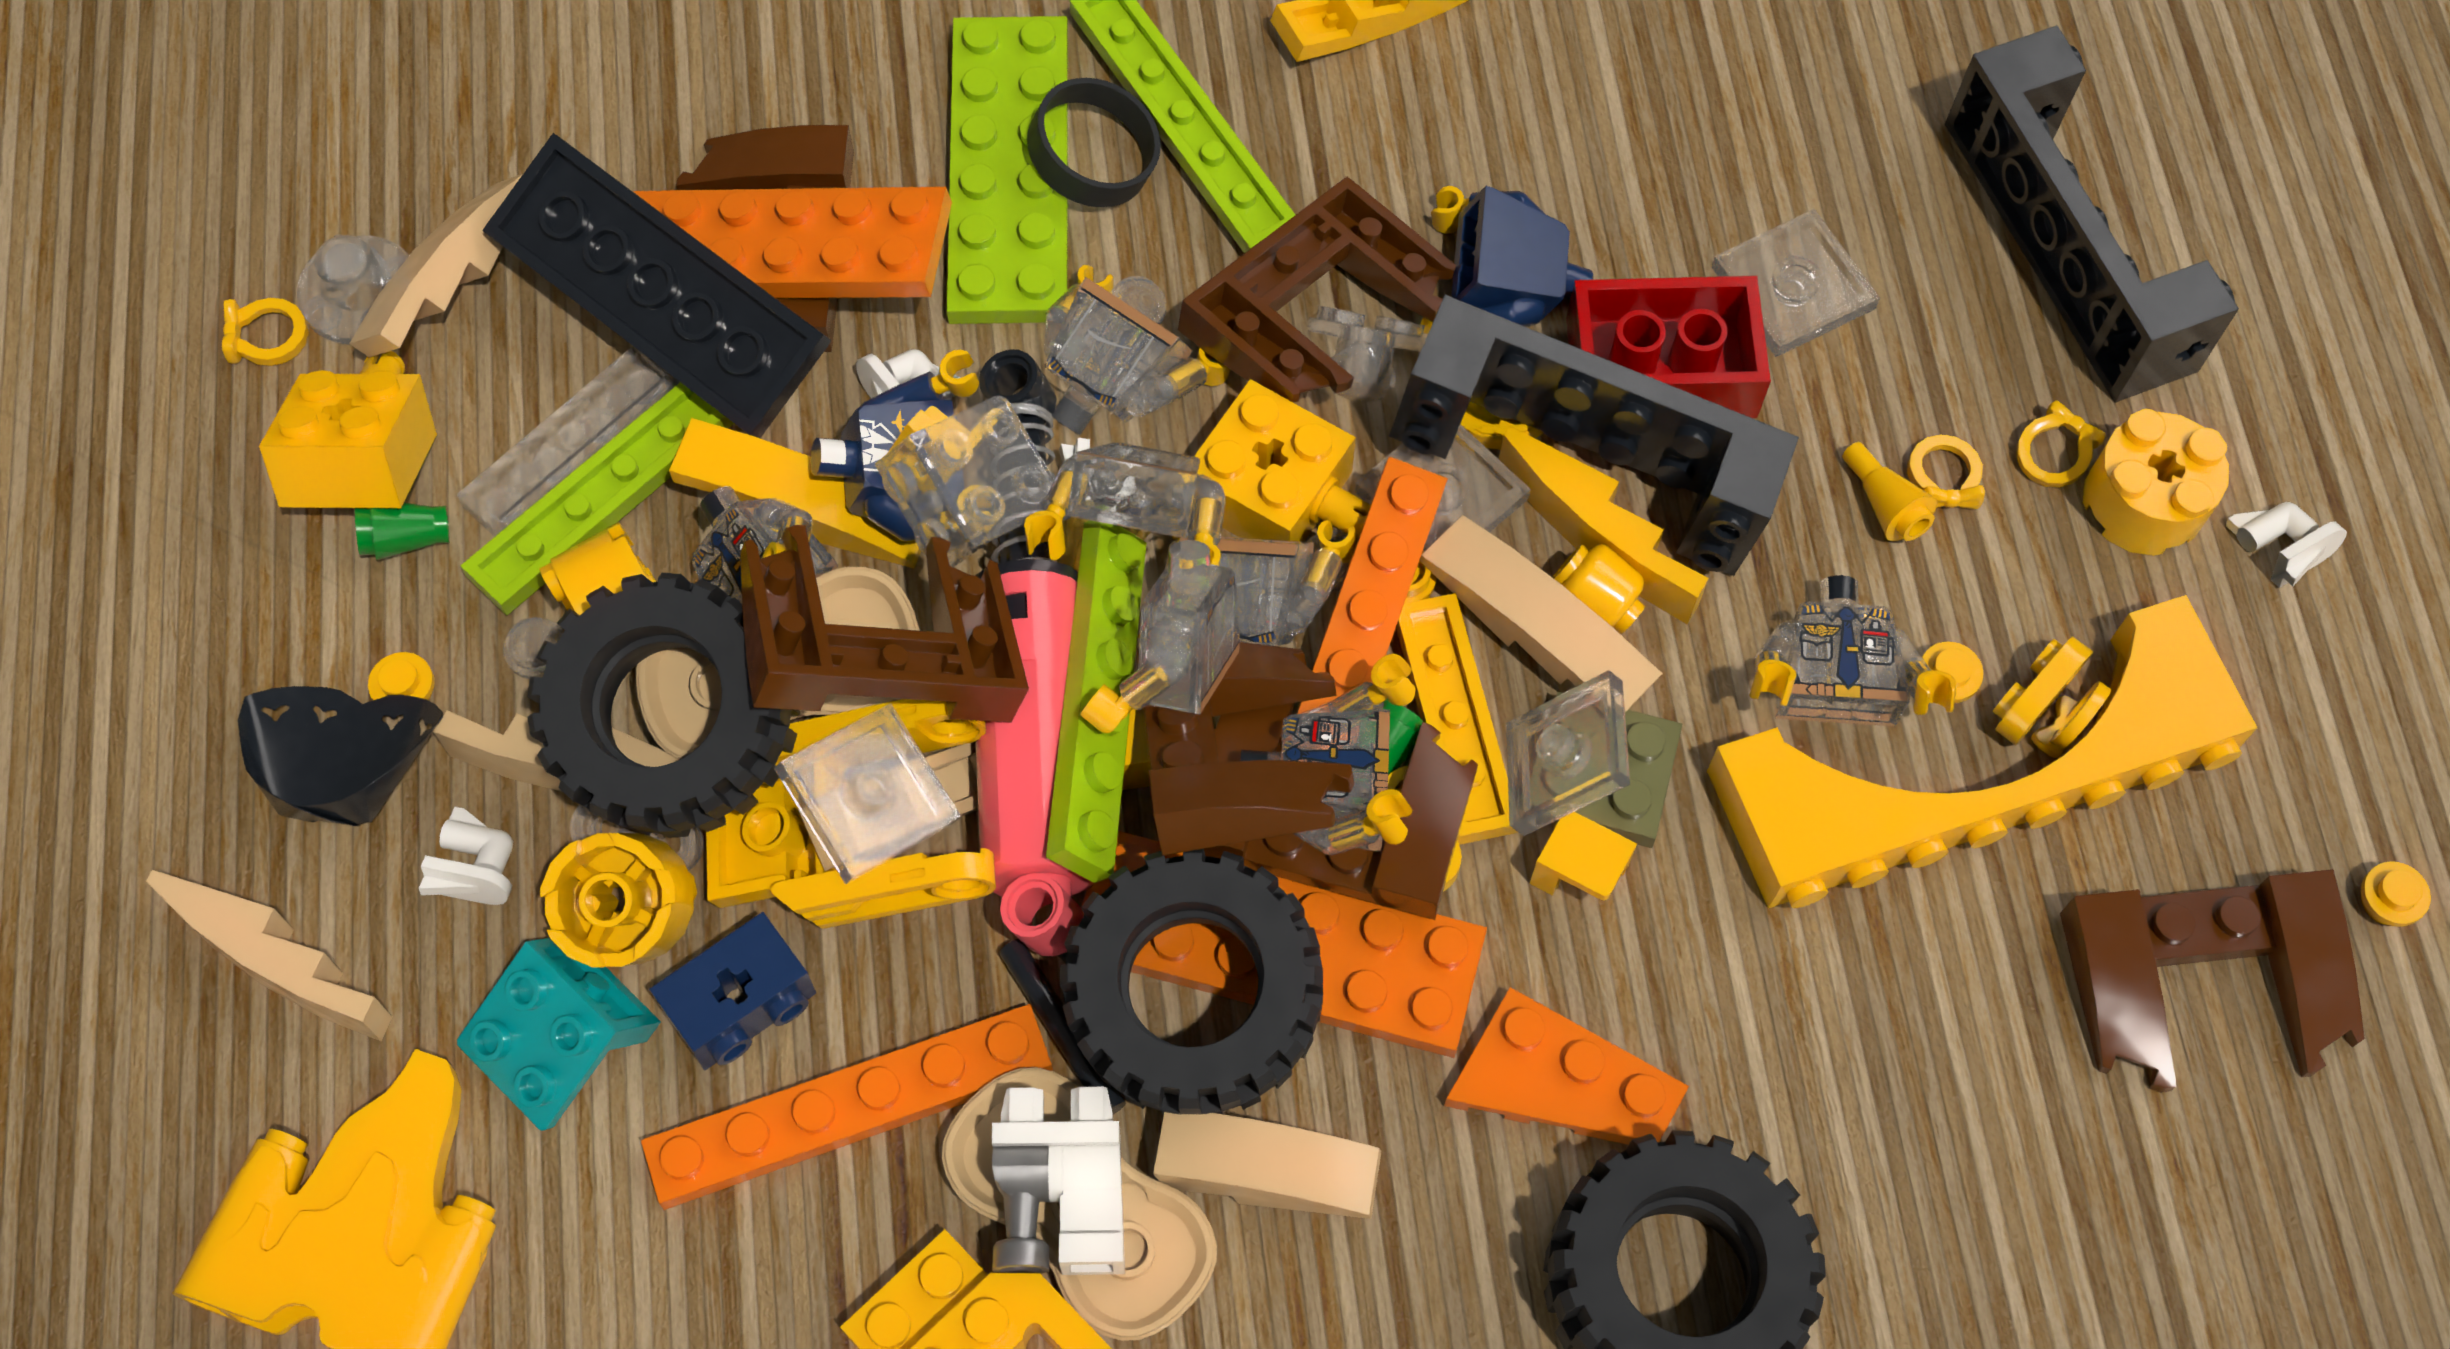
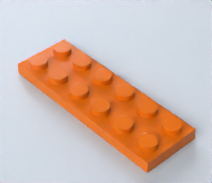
M946 186L633 191L775 298L931 297L952 205Z
M1118 831L1114 873L1123 866H1126L1132 872L1146 865L1144 856L1161 851L1160 842ZM1183 852L1164 856L1165 859L1183 856ZM1276 876L1279 887L1287 895L1293 893L1303 906L1305 918L1310 928L1314 927L1320 945V957L1323 967V1005L1320 1023L1455 1058L1487 927L1438 914L1435 920ZM1109 878L1094 883L1091 888L1087 889L1082 905L1093 891L1101 895L1111 886ZM1184 924L1163 931L1141 949L1131 969L1132 973L1254 1005L1257 996L1258 974L1248 949L1231 932L1210 924Z

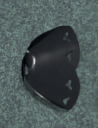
M291 686L271 688L245 696L237 721L245 769L279 815L307 822L323 821L358 826L362 823L373 821L444 716L442 710L436 704L414 696L387 695L362 704L341 690L328 687ZM283 705L289 706V709L283 712L277 721H273L271 716L261 711L264 707L276 710ZM318 706L323 712L335 710L337 715L319 723V718L313 708ZM385 715L390 716L392 719L403 715V719L398 721L392 730L382 720ZM423 719L425 725L432 724V727L420 736L419 721Z

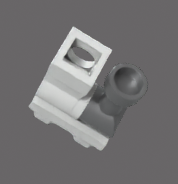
M1101 1086L1071 1089V1122H1044L1043 1089L1034 1087L1006 1089L1001 1111V1123H992V1169L997 1188L1004 1197L1007 1239L1000 1240L993 1246L992 1271L995 1273L1040 1274L1049 1271V1245L1043 1240L1036 1239L1039 1202H1060L1059 1265L1062 1275L1125 1274L1121 1135L1119 1121H1113L1107 1088Z

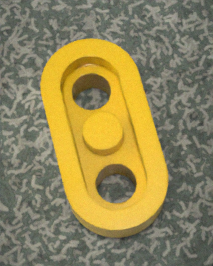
M2073 636L2064 645L2053 639L2030 667L2032 671L2038 674L2027 689L2016 682L1994 708L1993 713L2002 719L1995 730L2016 746L2069 685L2094 651Z

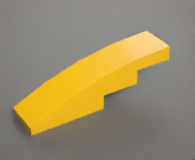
M1296 0L1277 4L1270 21L1296 62L1347 50L1397 33L1449 11L1469 0Z
M691 418L669 469L674 483L707 492L714 491L715 494L732 498L736 510L768 518L778 504H782L786 509L785 514L790 522L798 520L803 525H806L808 540L915 568L926 538L903 541L871 522L868 517L852 514L846 507L844 478L815 476L811 471V456L748 434ZM783 513L772 519L789 524Z
M1509 425L1503 435L1498 465L1532 507L1575 548L1581 544L1588 550L1598 544H1605L1612 548L1643 576L1644 586L1639 596L1688 625L1699 606L1709 578L1657 551L1664 529L1613 504L1619 481Z

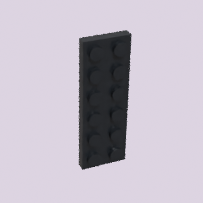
M555 133L550 136L482 230L738 427L757 438L762 437L832 341Z

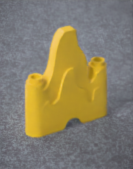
M415 1049L405 1068L384 1094L351 1115L339 1128L315 1170L301 1189L300 1184L309 1162L303 1156L308 1144L295 1136L276 1129H269L264 1139H256L172 1294L201 1309L273 1335H283L303 1320L319 1319L320 1340L330 1349H447L486 1258L488 1245L496 1229V1225L491 1222L496 1210L476 1199L457 1195L452 1206L448 1205L443 1208L442 1188L447 1160L459 1120L462 1092L456 1072L446 1059Z

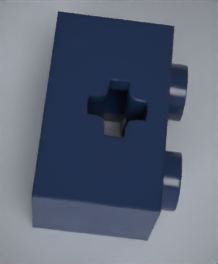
M764 912L755 916L649 989L663 1013L704 1071L716 1063L718 1065H726L742 1056L752 1045L751 1039L773 1023L775 1026H782L794 1020L807 1008L809 1004L808 999L816 994L808 972ZM739 989L748 998L744 1002L736 1004L727 995L731 991Z

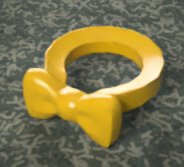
M270 297L256 300L240 308L235 299L224 300L225 324L223 327L222 351L228 363L237 364L243 357L257 365H279L298 356L305 347L309 335L308 325L304 314L295 304L285 299ZM272 312L282 313L293 322L292 335L284 344L276 348H258L240 338L241 328L263 314Z
M2055 400L2047 407L2046 416L2035 419L2025 427L2017 443L2016 458L2021 471L2031 481L2044 487L2060 488L2074 483L2084 475L2092 460L2093 450L2103 444L2106 433L2086 423L2082 417L2074 415L2062 403ZM2064 426L2079 436L2077 442L2078 460L2068 471L2061 473L2046 472L2033 462L2030 454V444L2040 433Z
M1941 434L1927 437L1915 446L1908 459L1907 475L1911 483L1937 499V508L1943 506L1954 508L1958 506L1967 509H1979L1985 497V489L1983 485H1979L1982 479L1983 464L1978 453L1969 443L1955 436ZM1936 450H1947L1959 455L1965 461L1968 468V478L1960 490L1940 489L1924 472L1922 467L1924 456Z
M2098 681L2078 702L2066 695L2059 697L2055 705L2056 720L2052 722L2051 726L2036 730L2031 740L2048 756L2059 758L2064 749L2069 746L2095 716L2108 698L2111 689Z

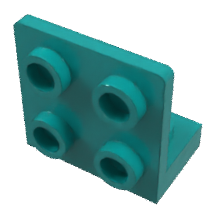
M544 938L524 943L458 1037L457 1045L539 1130L544 1131L553 1128L608 1051L647 1042L661 1021L607 967H590L573 960L550 938Z

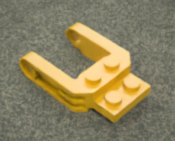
M900 699L790 723L789 728L797 733L792 753L782 751L775 764L783 770V773L774 786L771 787L763 782L753 793L759 803L744 815L736 810L724 815L726 818L725 826L706 832L707 900L719 908L777 897L791 910L801 914L818 927L825 929L987 896L996 889L994 854L989 849L981 848L980 853L956 852L929 858L923 853H917L850 867V862L825 871L799 812L801 808L834 791L846 788L842 779V774L846 769L977 741L986 734V721L949 719L946 701Z
M946 1229L840 1326L842 1332L858 1349H1026L1028 1341L1035 1334H1039L1053 1349H1112L1040 1273L987 1274Z

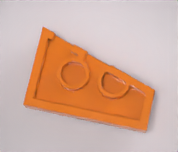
M1510 987L1447 1096L1444 1106L1464 1111L1473 1108L1505 1115L1504 1119L1529 1124L1530 1121L1569 1128L1573 1130L1574 1134L1629 1145L1632 1139L1652 1134L1656 1141L1660 1142L1689 1086Z

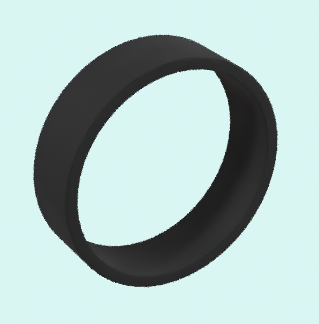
M1095 78L1070 79L1051 89L1035 113L1027 135V145L1031 161L1043 180L1065 198L1091 207H1113L1123 204L1136 196L1156 167L1161 149L1158 128L1146 107L1122 87ZM1067 103L1090 104L1110 112L1120 119L1136 138L1142 153V173L1131 180L1119 183L1099 182L1078 174L1068 167L1052 149L1045 132V113L1056 106Z

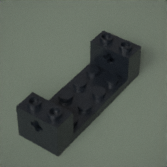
M2056 25L1973 54L1945 121V126L2114 403L2199 372L2239 308L2235 303L2230 286L2218 277L2208 260L2142 283L2136 263L2129 255L2124 254L2109 230V224L2104 212L2099 207L2093 205L2079 182L2075 166L2070 160L2063 157L2053 141L2086 72L2079 51L2068 43Z
M1447 295L1442 300L1412 370L1389 437L1403 442L1406 447L1414 452L1433 454L1446 460L1469 402L1485 407L1488 412L1497 417L1514 419L1537 428L1551 439L1560 442H1571L1596 452L1610 463L1628 465L1657 477L1667 486L1685 488L1695 492L1697 496L1676 553L1692 559L1696 565L1705 570L1724 572L1733 577L1772 517L1799 439L1798 436Z

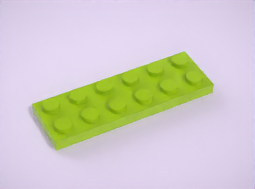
M1067 16L953 18L949 189L952 205L949 214L947 316L949 324L1061 322L1057 318L1056 312L1068 301V199L1052 189L1035 169L1028 151L1027 135L1030 123L1047 93L1056 85L1068 80ZM1067 103L1056 106L1046 112L1044 125L1046 136L1052 149L1068 166Z

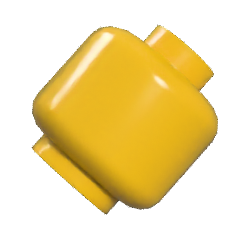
M1581 544L1552 576L1553 579L1563 585L1611 625L1619 634L1624 633L1645 608V605L1637 599L1643 590V576L1608 545L1598 544L1588 550Z

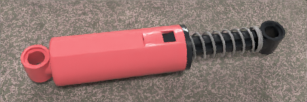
M1010 349L995 354L985 363L980 371L979 385L982 394L991 405V413L988 415L996 421L995 427L993 426L989 431L992 437L987 444L988 454L993 458L987 469L989 476L994 480L988 491L990 498L995 502L989 514L991 520L996 524L992 529L990 537L992 543L997 547L991 559L998 563L1029 690L1011 723L986 721V734L976 741L980 849H989L994 854L996 889L993 893L1002 897L1000 912L1003 923L1033 952L1041 956H1057L1067 952L1064 944L1071 925L1079 926L1083 918L1082 909L1072 896L1094 885L1088 879L1046 858L1078 571L1069 565L1050 560L1048 542L1038 544L1031 555L1027 551L1024 528L1026 518L1035 512L1046 511L1055 495L1048 492V487L1055 482L1056 476L1047 470L1046 467L1054 460L1055 455L1053 451L1045 447V444L1051 441L1054 436L1052 415L1056 408L1057 398L1053 387L1035 360L1024 351ZM1024 387L1018 393L1013 395V393L1016 392L1018 389ZM995 440H996V454L994 453V450H993V444H994ZM995 464H997V476L994 472ZM996 486L998 487V498L995 494ZM997 508L999 511V520L997 519L995 513ZM998 530H999V534H1000V543L998 542V539H997V532H998ZM999 553H1000L1001 563L998 562V558H997L998 555H999ZM984 570L977 573L975 576L981 579ZM1053 904V910L1049 918L1042 924L1032 926L1036 912L1043 906Z

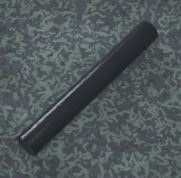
M1019 939L1011 941L1000 950V956L1084 1087L1103 1086L1107 1088L1114 1115L1126 1105V1101L1118 1090L1112 1086L1109 1087L1096 1074L1086 1057H1084L1068 1026L1063 1003L1026 945Z

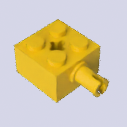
M393 351L382 353L377 364L375 363L380 354L372 357L367 356L359 374H334L326 370L299 374L259 445L278 506L292 508H402L437 436L421 375L404 374L405 364L402 358Z
M1251 379L1194 456L1196 459H1192L1184 469V471L1195 472V474L1183 473L1184 506L1195 513H1200L1203 500H1214L1217 503L1215 524L1240 538L1304 542L1320 520H1329L1332 522V526L1348 534L1350 526H1353L1358 540L1370 504L1342 488L1352 474L1356 437ZM1275 557L1287 565L1293 559L1286 557Z

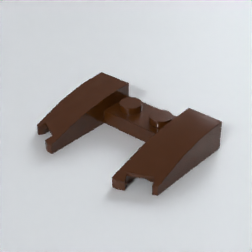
M798 125L763 128L709 138L704 143L707 155L693 173L683 171L676 183L677 190L850 188L854 149L849 125ZM776 298L831 339V343L824 352H832L838 298Z
M1347 176L1182 300L1178 331L1211 357L1245 380L1249 381L1251 379L1293 403L1299 402L1300 393L1329 386L1334 393L1344 392L1352 387L1354 377L1276 311L1338 265L1378 293L1433 322L1443 298L1433 295L1438 279L1452 280L1456 264Z
M806 525L787 527L782 536L787 550L760 559L758 546L752 539L744 541L740 551L742 609L747 666L754 708L821 711L827 695L832 694L946 701L949 719L1010 723L1013 721L1029 687L997 562L989 560L980 579L950 566L947 553L951 542L941 537H931L926 547L934 632L825 624Z
M1236 641L1233 642V650L1238 643ZM1208 642L1175 643L1161 665L1167 671L1169 678L1142 698L1151 766L1149 776L1153 813L1162 856L1334 826L1336 822L1334 808L1322 803V800L1327 791L1351 792L1354 787L1351 764L1286 760L1219 762L1213 723L1214 716L1337 696L1334 677L1328 672L1314 673L1306 666L1305 653L1302 650L1239 642L1238 655L1201 712V700L1232 653V642H1222L1221 645L1220 642H1209V681ZM1167 644L1162 645L1160 654L1165 650ZM1146 646L1143 650V657L1150 648V646ZM1154 646L1151 647L1144 659H1142L1141 647L1136 648L1139 679L1149 673L1155 663Z
M1295 703L1221 715L1215 729L1219 762L1240 761L1241 749L1268 751L1267 760H1277L1285 737L1287 723L1290 720ZM1422 722L1400 792L1413 809L1410 816L1400 818L1408 829L1407 836L1403 842L1397 845L1389 844L1381 837V850L1366 847L1367 836L1335 845L1330 838V832L1334 828H1323L1205 848V856L1221 858L1223 852L1227 851L1242 856L1244 858V865L1256 871L1262 866L1274 876L1435 920L1478 764L1472 759L1464 766L1459 764L1436 744L1440 739L1441 733L1432 725ZM1336 819L1334 827H1340L1350 823Z
M2333 869L2268 876L2260 885L2141 897L2140 889L2074 896L2060 913L2099 1072L2107 1074L2112 1069L2115 1058L2119 1057L2152 1069L2149 1089L2162 1093L2171 1092L2176 1087L2166 1012L2157 967L2268 955L2301 1078L2311 1077L2326 1066L2319 1052L2344 1035L2345 1040L2352 1048L2365 1039L2356 967L2347 921Z

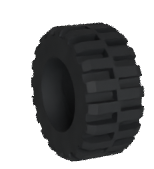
M662 572L658 577V582H651L643 574L622 578L621 586L623 591L615 594L605 586L596 589L586 595V599L591 605L590 608L581 615L569 609L559 619L557 624L565 630L555 645L544 640L536 657L546 664L543 677L533 676L529 680L527 697L539 704V712L532 713L527 717L531 737L542 742L544 748L539 751L537 756L545 771L560 780L559 789L572 801L589 809L590 813L630 831L648 836L652 832H656L668 838L687 837L692 828L699 827L709 832L725 826L726 818L724 815L733 810L744 815L759 803L753 793L763 782L773 787L783 773V770L775 764L782 751L788 753L793 751L797 733L789 728L790 718L800 715V710L753 707L746 657L742 603L735 597L731 598L716 585L702 579L694 584L682 574ZM672 648L695 650L711 661L720 676L722 698L719 715L714 727L699 747L676 762L658 767H650L630 760L617 747L611 726L612 705L621 682L634 666L654 653Z
M1204 849L1183 852V856L1166 859L1164 855L1162 856L1161 851L1144 856L1146 865L1132 872L1126 866H1123L1108 877L1111 886L1101 895L1093 891L1081 907L1084 916L1079 926L1071 925L1064 944L1068 951L1066 964L1060 965V987L1063 990L1065 1001L1063 1010L1068 1026L1075 1037L1078 1047L1096 1074L1109 1087L1112 1086L1122 1093L1127 1101L1142 1109L1148 1106L1160 1110L1163 1116L1164 1112L1180 1115L1223 1114L1222 1111L1241 1106L1244 1110L1260 1102V1096L1274 1086L1278 1089L1292 1076V1068L1300 1058H1305L1313 1042V1034L1317 1022H1320L1323 1005V967L1320 957V945L1314 927L1310 928L1305 918V910L1293 893L1287 895L1279 887L1276 876L1262 866L1257 871L1245 866L1242 856L1224 851L1221 858L1205 856ZM1191 923L1214 925L1235 935L1251 954L1258 974L1256 1000L1244 1023L1225 1039L1200 1047L1174 1045L1151 1033L1134 1012L1129 992L1131 969L1141 949L1163 931Z
M1671 1131L1664 1142H1657L1652 1134L1632 1139L1625 1151L1620 1153L1612 1149L1596 1161L1592 1171L1587 1176L1582 1175L1570 1192L1552 1229L1553 1234L1545 1252L1543 1271L1548 1273L1549 1280L1544 1290L1547 1310L1550 1313H1556L1560 1323L1555 1333L1564 1349H1803L1810 1339L1808 1334L1810 1326L1820 1316L1824 1297L1817 1292V1285L1826 1277L1825 1257L1819 1252L1813 1253L1811 1243L1819 1235L1812 1214H1805L1799 1217L1793 1207V1203L1800 1194L1786 1178L1778 1185L1774 1184L1764 1174L1771 1163L1754 1151L1746 1161L1731 1154L1734 1144L1732 1140L1713 1134L1707 1145L1695 1143L1693 1131ZM1660 1214L1683 1215L1705 1223L1728 1242L1741 1264L1746 1288L1743 1306L1731 1324L1710 1336H1683L1658 1327L1635 1308L1621 1284L1617 1269V1256L1623 1238L1640 1220Z

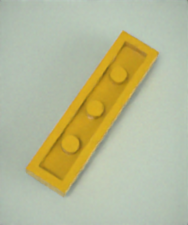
M1456 593L1404 603L1396 629L1404 659L1412 668L1409 677L1411 683L1416 688L1415 699L1420 718L1424 723L1432 725L1441 733L1440 739L1436 744L1459 764L1464 766L1471 759L1478 764L1458 837L1459 845L1518 833L1521 824Z

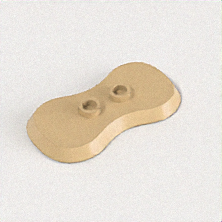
M843 567L829 571L816 578L825 624L919 630L915 612L909 599L897 582L887 574L867 567ZM689 648L663 650L648 656L637 664V695L647 728L654 740L666 753L680 760L702 744L716 723L722 698L719 673L707 657ZM828 694L821 711L800 710V715L791 717L790 720L809 715H831L900 699Z
M1038 1067L1019 1068L1007 1072L981 1088L957 1113L943 1140L942 1161L945 1174L958 1197L978 1213L1005 1225L1004 1197L997 1188L992 1169V1123H1001V1111L1006 1089L1032 1087L1043 1089L1044 1122H1071V1089L1077 1088V1085L1053 1071ZM1121 1157L1125 1274L1062 1275L1059 1265L1060 1202H1039L1036 1239L1043 1240L1049 1245V1265L1064 1299L1096 1332L1109 1338L1129 1341L1141 1340L1165 1329L1197 1300L1214 1271L1217 1262V1244L1213 1229L1206 1215L1192 1199L1179 1190L1138 1172Z

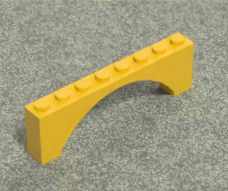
M2187 595L2140 609L2127 615L2110 639L2117 653L2109 687L2111 692L2089 733L2064 756L2040 771L2009 784L1980 791L1959 793L1913 792L1881 786L1849 776L1812 759L1784 742L1778 727L1718 746L1707 769V773L1768 909L1787 902L1790 903L1792 908H1801L1824 898L1828 894V888L1850 882L1852 888L1864 887L1885 877L1889 873L1888 868L1909 862L1912 868L1924 867L1945 857L1949 852L1948 848L1969 842L1971 848L1984 847L2003 838L2008 833V828L2028 822L2031 829L2041 828L2061 819L2066 815V809L2087 803L2089 809H2097L2120 799L2125 795V789L2145 783L2148 790L2157 789L2179 779L2184 774L2183 770L2203 764L2205 770H2214L2239 758L2242 755L2240 747L2253 734L2257 726Z

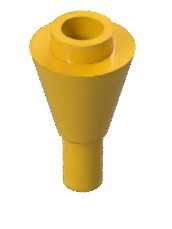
M1861 442L1853 443L1844 451L1842 459L1863 482V488L1887 540L1899 541L1904 539L1905 541H1912L1922 536L1932 526L1935 519L1933 514L1938 504L1935 497L1888 467H1883Z

